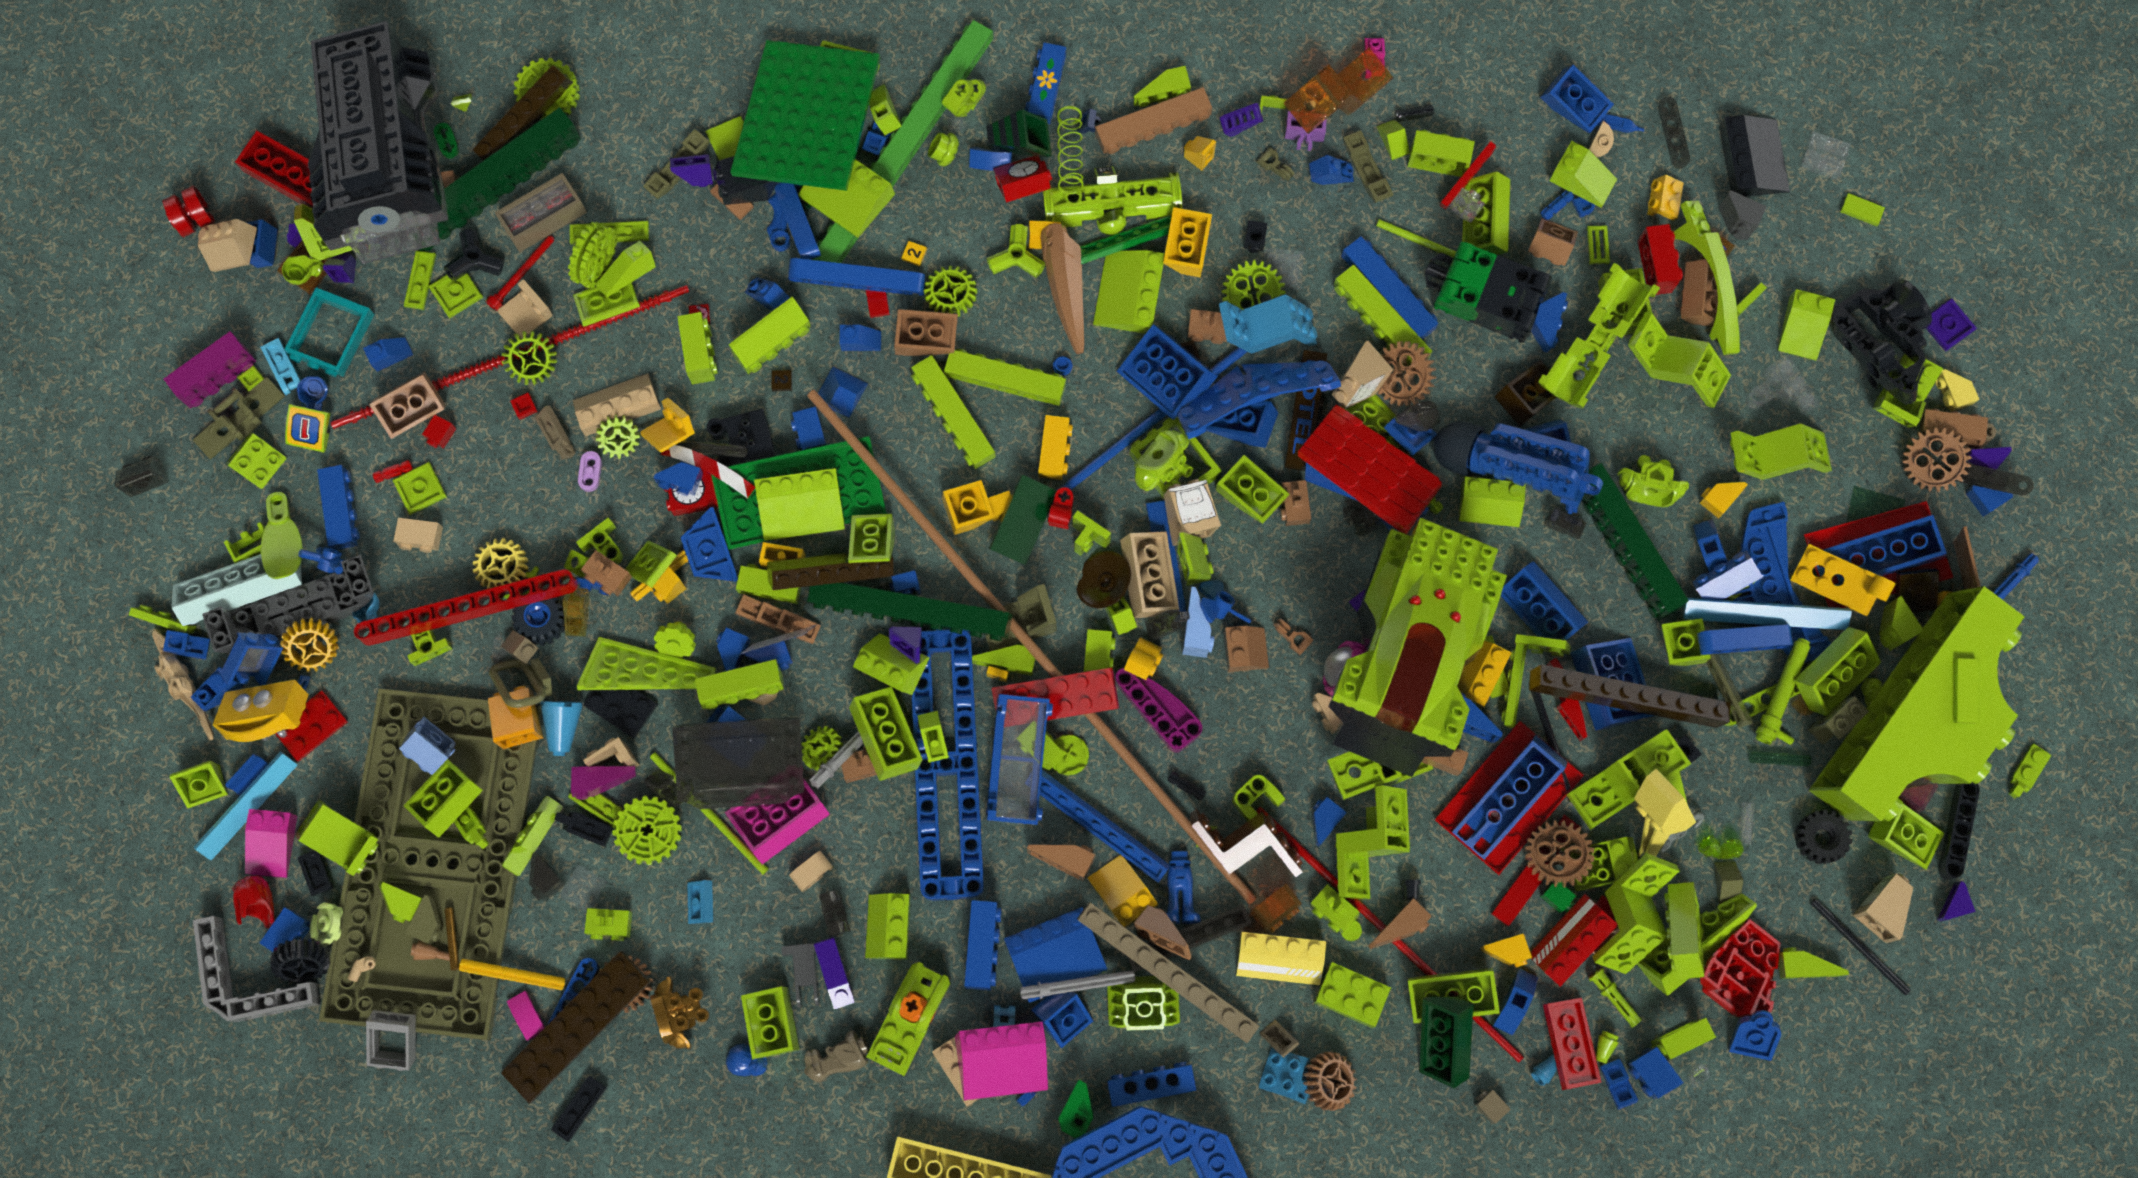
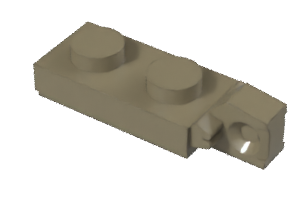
M544 406L535 417L536 422L551 449L556 450L562 460L572 458L576 453L573 446L570 445L568 436L551 406Z

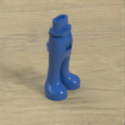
M1171 852V861H1169L1171 866L1168 869L1167 877L1168 910L1166 914L1172 923L1180 924L1178 895L1181 890L1183 897L1182 924L1200 923V914L1196 913L1193 908V876L1189 866L1191 861L1188 860V852Z

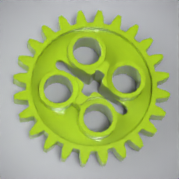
M1253 260L1252 265L1245 261V267L1238 264V271L1231 269L1233 276L1226 275L1229 282H1223V286L1227 289L1221 291L1222 294L1227 295L1222 299L1223 302L1227 301L1242 310L1244 308L1241 307V303L1245 300L1252 302L1251 307L1255 306L1253 296L1249 294L1251 293L1249 276H1252L1255 291H1259L1256 292L1258 304L1261 303L1260 299L1264 295L1274 299L1286 294V291L1280 290L1285 287V283H1279L1283 278L1282 276L1276 277L1278 270L1275 269L1271 272V264L1265 268L1264 261L1258 266L1255 260ZM1260 276L1267 279L1263 285L1256 283V279ZM1240 281L1247 283V287L1243 290H1239L1236 287Z

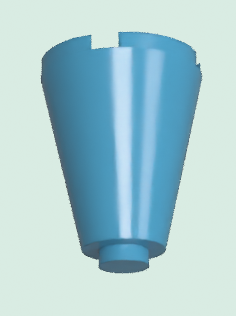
M541 701L540 706L548 750L553 752V756H565L566 752H570L583 703Z

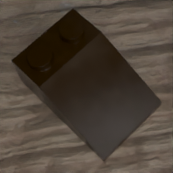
M1541 360L1509 382L1494 396L1520 427L1557 398L1538 382L1543 374L1547 376L1550 371Z

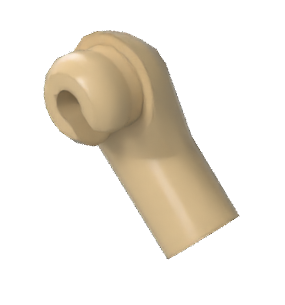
M777 693L763 694L755 699L747 700L767 705L776 699Z
M367 956L356 960L347 979L358 982L362 972L375 967V959Z

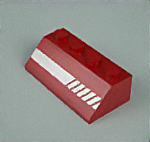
M1584 894L1530 952L1531 959L1561 987L1618 924Z

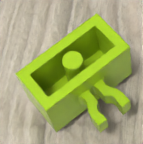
M1328 884L1311 902L1312 913L1319 919L1323 917L1329 922L1327 925L1335 933L1339 931L1344 934L1359 917L1360 912L1343 897H1339V894Z
M587 908L584 934L590 935V939L603 940V936L611 937L612 941H624V938H630L632 912Z

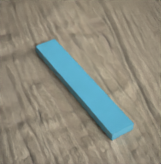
M280 751L198 841L194 849L209 860H212L247 822L249 809L258 810L298 764Z

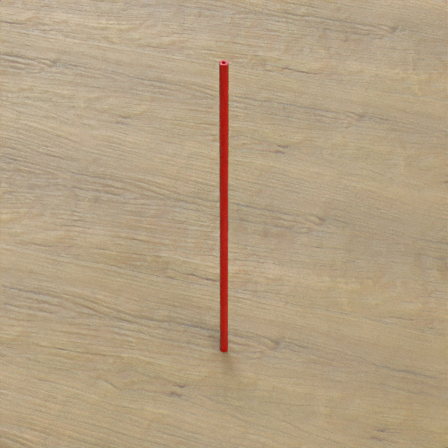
M1261 806L1256 810L1258 814L1263 812L1265 816L1269 815ZM1273 819L1278 833L1282 831L1287 837V843L1292 848L1294 847L1300 856L1338 891V879ZM1345 898L1380 932L1386 927L1359 899ZM1402 940L1392 942L1426 976L1437 975ZM1450 991L1449 993L1450 997H1457L1458 995L1456 991ZM1482 1016L1473 1017V1020L1518 1063L1524 1058Z

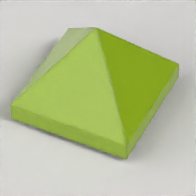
M472 94L453 97L451 105L464 112L467 111L472 100Z

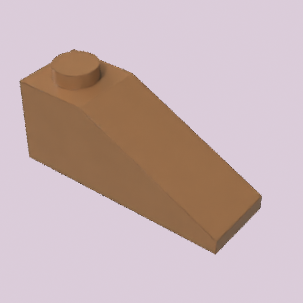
M1413 898L1368 947L1373 949L1413 936L1418 931L1422 933L1430 925L1427 921L1432 915Z
M1148 905L1134 922L1138 937L1190 960L1191 954L1188 944L1167 914L1160 908L1156 909Z

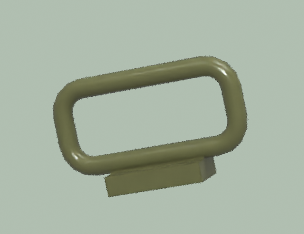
M539 658L531 659V666L528 663L524 664L514 659L494 664L489 669L491 680L503 701L509 707L521 708L534 705L543 701L545 697L552 696L551 678ZM515 667L522 668L537 695L519 700L512 699L497 672Z

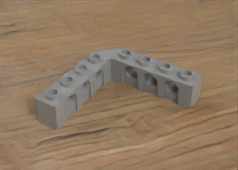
M210 916L193 920L203 1004L221 1015L222 1018L230 1022H240L320 1005L318 984L313 982L297 984V987L288 989L278 988L274 992L265 994L255 993V996L233 998L223 918Z

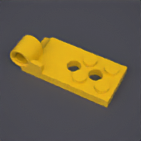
M1811 544L1806 548L1790 581L1865 616H1868L1877 598L1887 602L1896 584ZM1820 565L1825 568L1823 576L1816 577L1813 575V568ZM1836 574L1844 577V583L1840 586H1835L1832 583V577Z

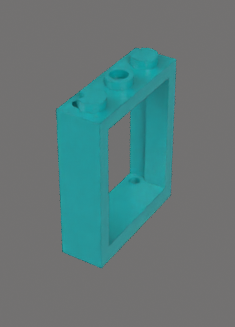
M316 287L284 350L289 355V359L297 363L304 361L312 369L318 370L322 368L326 374L332 377L337 375L344 377L375 314L368 307ZM323 303L361 317L337 366L299 352Z

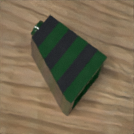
M1022 109L986 126L988 144L991 146L1012 151V154L1052 156L1048 123L1045 118Z

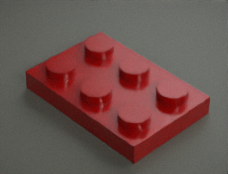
M320 691L306 703V708L303 710L300 718V725L297 728L285 729L287 736L284 738L280 737L277 733L275 734L296 761L299 762L347 724L348 721L325 692Z

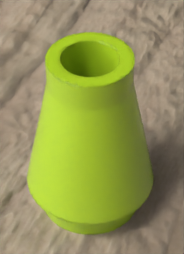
M1604 1030L1601 1035L1599 1034L1596 1050L1597 1061L1607 1064L1608 1059L1619 1044L1617 1042L1619 1036Z

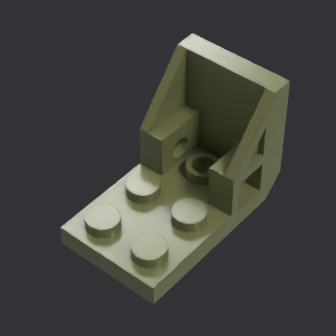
M1045 584L1038 585L1017 597V602L1003 605L1032 640L1057 631V622ZM1011 630L1008 639L1002 638V641L991 640L989 635H985L990 651L1021 643Z

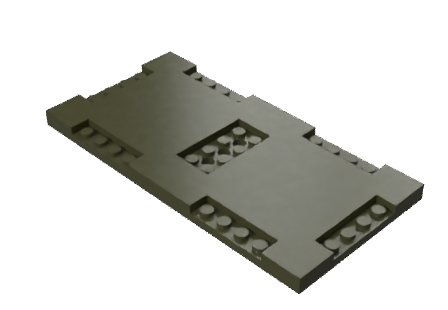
M378 689L355 823L373 833L378 839L377 844L379 845L372 855L368 854L364 861L366 865L360 873L356 872L352 876L345 872L339 905L343 910L339 927L341 929V936L337 941L333 940L330 964L319 1016L320 1022L366 1027V1020L373 1010L416 1015V1032L491 1041L499 978L459 970L451 971L450 961L437 958L414 960V956L410 954L413 943H417L418 939L405 934L410 921L405 920L404 923L392 919L393 914L388 912L378 885L380 881H383L420 898H423L424 895L434 898L443 927L438 942H434L432 946L441 951L449 952L444 909L453 908L459 964L461 959L501 966L509 915L512 912L517 876L502 867V863L515 844L517 835L524 829L536 750L539 747L540 739L506 749L499 747L493 742L488 700ZM536 705L542 728L543 717L541 706ZM423 716L456 742L454 746L455 751L449 756L448 760L459 767L483 790L470 806L486 830L483 836L487 839L489 845L484 849L476 845L475 842L470 844L465 840L454 822L440 837H437L403 806L431 777L429 772L421 770L414 760L406 758L399 749L407 733ZM411 854L417 855V862L414 865H409L407 862V858ZM432 856L438 858V864L435 867L428 866V860ZM457 858L459 865L456 869L451 870L448 866L449 861ZM367 956L375 959V967L362 972L358 982L347 979L356 960Z

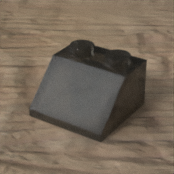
M148 456L143 458L141 462L127 464L122 469L116 471L114 484L123 493L133 497L169 483L162 461L156 456Z

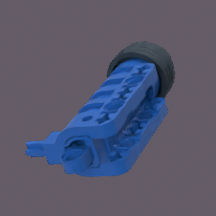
M1456 421L1444 426L1434 440V455L1445 469L1466 477L1471 476L1473 472L1481 475L1489 473L1494 475L1495 479L1502 481L1510 479L1519 486L1527 484L1540 492L1544 490L1551 491L1552 495L1561 497L1560 503L1566 504V510L1570 515L1573 512H1578V506L1584 493L1597 495L1603 486V481L1599 477L1588 474L1590 453L1587 448L1513 426L1498 423L1493 427L1489 435L1485 433L1483 426Z

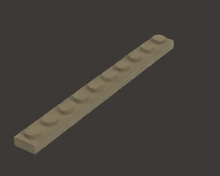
M1091 902L1087 904L1077 918L1082 924L1244 1042L1248 1043L1260 1027L1256 1022Z

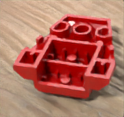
M1747 919L1707 960L1704 967L1705 977H1700V983L1703 985L1702 992L1735 1017L1752 1016L1758 1010H1766L1771 1013L1774 1001H1770L1771 990L1776 988V981H1773L1774 969H1778L1781 943L1751 919Z

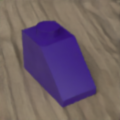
M709 154L670 158L671 171L690 185L706 187L713 184Z
M345 252L326 260L323 270L334 282L354 283L356 260L350 253Z

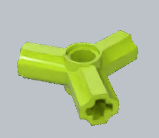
M1023 224L1011 225L1009 248L986 258L993 275L1013 266L1020 267L1035 278L1043 272L1046 266L1045 262L1026 250L1027 226ZM1015 252H1019L1022 254L1020 257L1012 256V254Z

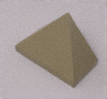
M1276 1020L1259 1033L1283 1058L1299 1045L1298 1041Z

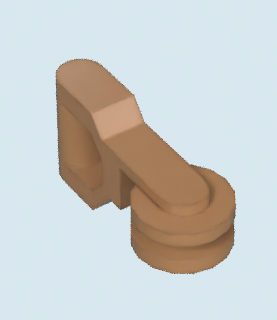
M1280 618L1277 620L1278 623L1275 622L1273 624L1275 630L1290 643V648L1299 656L1313 642V639L1306 632L1293 631L1287 636V631H1290L1291 627ZM1300 635L1304 640L1296 646L1294 638Z

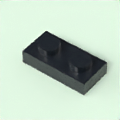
M313 850L297 857L311 896H317L334 888L320 853Z

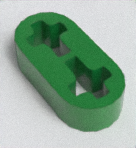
M447 123L437 124L433 131L441 153L448 159L456 157L459 153V147L452 129ZM442 129H445L447 138H443L440 134ZM447 143L452 147V152L450 153L447 151Z

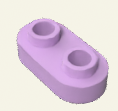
M593 451L584 453L580 460L578 484L586 492L595 491L600 483L602 460ZM590 460H595L593 466L588 465ZM588 479L593 480L591 485H586Z

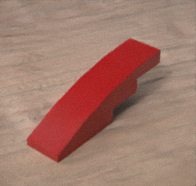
M1554 658L1547 664V666L1563 669L1557 658ZM1559 697L1562 703L1557 707V710L1581 742L1587 737V732L1579 701Z

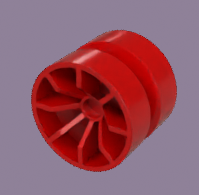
M194 185L181 191L184 203L175 194L162 200L168 220L183 238L196 232L193 220L200 227L215 223L213 215L206 211L209 207L205 199Z

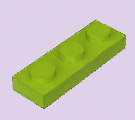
M146 605L130 608L129 616L181 633L193 634L196 629V625L182 626L178 618H171L170 613L164 611L156 613L152 611V607Z

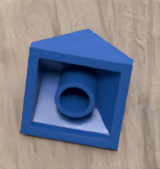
M832 367L818 394L832 410L850 418L868 383Z

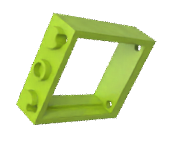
M1178 417L1174 420L1168 418L1163 422L1161 428L1151 430L1144 440H1137L1130 446L1129 455L1135 463L1142 456L1140 452L1155 441L1161 430H1172L1177 427L1181 433L1185 434ZM1195 437L1189 439L1190 445L1210 469L1198 478L1199 482L1206 480L1209 485L1221 476L1222 471ZM1159 482L1155 488L1164 499L1167 489L1164 483Z

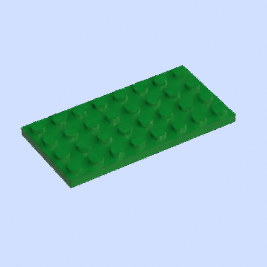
M870 436L858 438L874 457ZM846 441L727 467L753 486H755V479L836 468L844 525L851 523L853 515L887 514L879 478ZM711 475L728 550L772 541H764L756 489L753 490L747 499L734 488Z

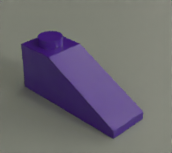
M834 937L814 943L834 1009L855 1003L854 994Z

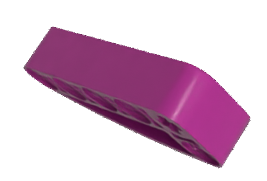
M1124 668L1118 670L1115 677L1117 687L1169 750L1175 753L1181 752L1199 738L1203 729L1201 722L1178 698L1149 678L1145 680L1125 671ZM1127 675L1130 681L1128 683H1121L1119 677ZM1139 690L1143 693V697L1135 699L1132 693ZM1153 706L1156 709V713L1148 715L1145 712V708ZM1166 722L1169 725V729L1162 731L1159 729L1158 724ZM1195 725L1198 728V732L1191 734L1188 732L1187 727ZM1173 738H1176V740L1180 738L1181 746H1178L1177 744L1174 746Z

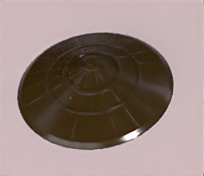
M1103 551L1091 556L1084 563L1082 569L1083 576L1078 582L1076 591L1080 600L1089 607L1106 608L1115 604L1124 596L1130 584L1131 570L1127 560L1119 553L1113 551Z

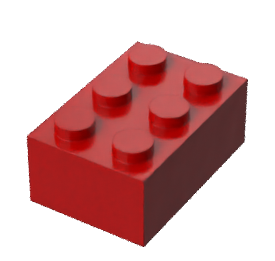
M1670 224L1646 227L1637 241L1646 284L1650 286L1655 284L1660 287L1656 295L1672 293L1683 277L1682 269L1678 266L1679 253L1674 247L1675 234L1671 230Z

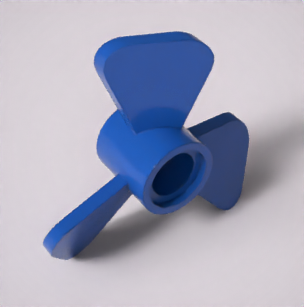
M1205 581L1199 585L1198 590L1207 597L1201 599L1200 607L1209 623H1212L1215 618L1224 619L1228 612L1248 623L1252 621L1246 615L1232 609L1235 600L1229 593L1224 591L1222 581Z

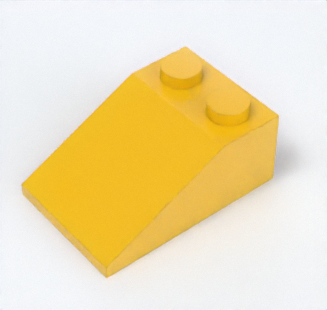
M1121 855L1087 878L1116 921L1125 928L1134 923L1148 905L1154 908L1158 905L1148 888Z

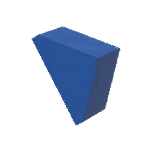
M1974 485L1966 490V495L1983 517L2013 498L2012 493Z

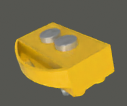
M296 680L225 692L213 726L226 740L236 742H250L260 739L267 741L270 735L275 733L284 738L287 736L285 729H295L300 725V718L303 710L306 708L309 694Z

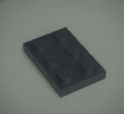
M593 690L583 706L635 739L658 704L636 690Z

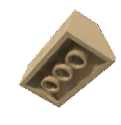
M648 373L573 400L575 414L585 436L596 433V428H601V421L607 423L608 416L613 420L615 415L618 416V419H621L624 415L626 421L661 410Z
M1167 532L1129 533L1120 542L1122 555L1127 560L1131 570L1128 592L1134 618L1154 617L1179 611Z

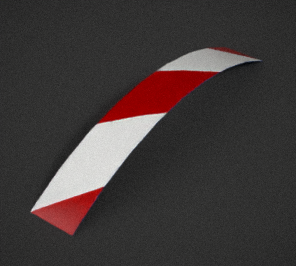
M674 445L660 454L684 461L710 473L734 488L747 499L755 489V486L731 469L691 449Z

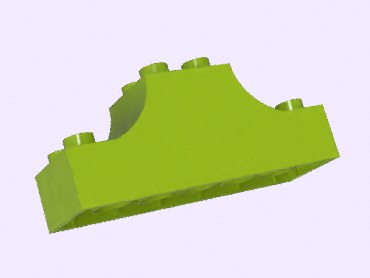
M1985 586L1947 593L1923 627L1924 632L1916 637L1866 708L1869 712L1851 729L1808 791L1850 821H1882L1883 819L1890 821L1899 813L1903 806V801L1898 797L1905 787L1921 777L1934 784H1971L1972 782L1977 784L1981 782L1991 770L1992 765L1987 760L1995 748L2001 750L2006 747L2015 735V730L2011 728V725L2018 717V714L2010 708L2002 695L1997 668L2001 650L2004 652L2011 650L2020 640L2022 632L2017 627L2025 616ZM1956 658L1979 659L1978 723H1954V659Z

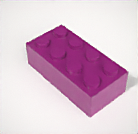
M229 331L163 378V380L175 396L191 409L192 407L200 406L204 401L203 399L207 396L218 393L220 387L224 384L233 382L238 374L252 367L256 360L245 345Z

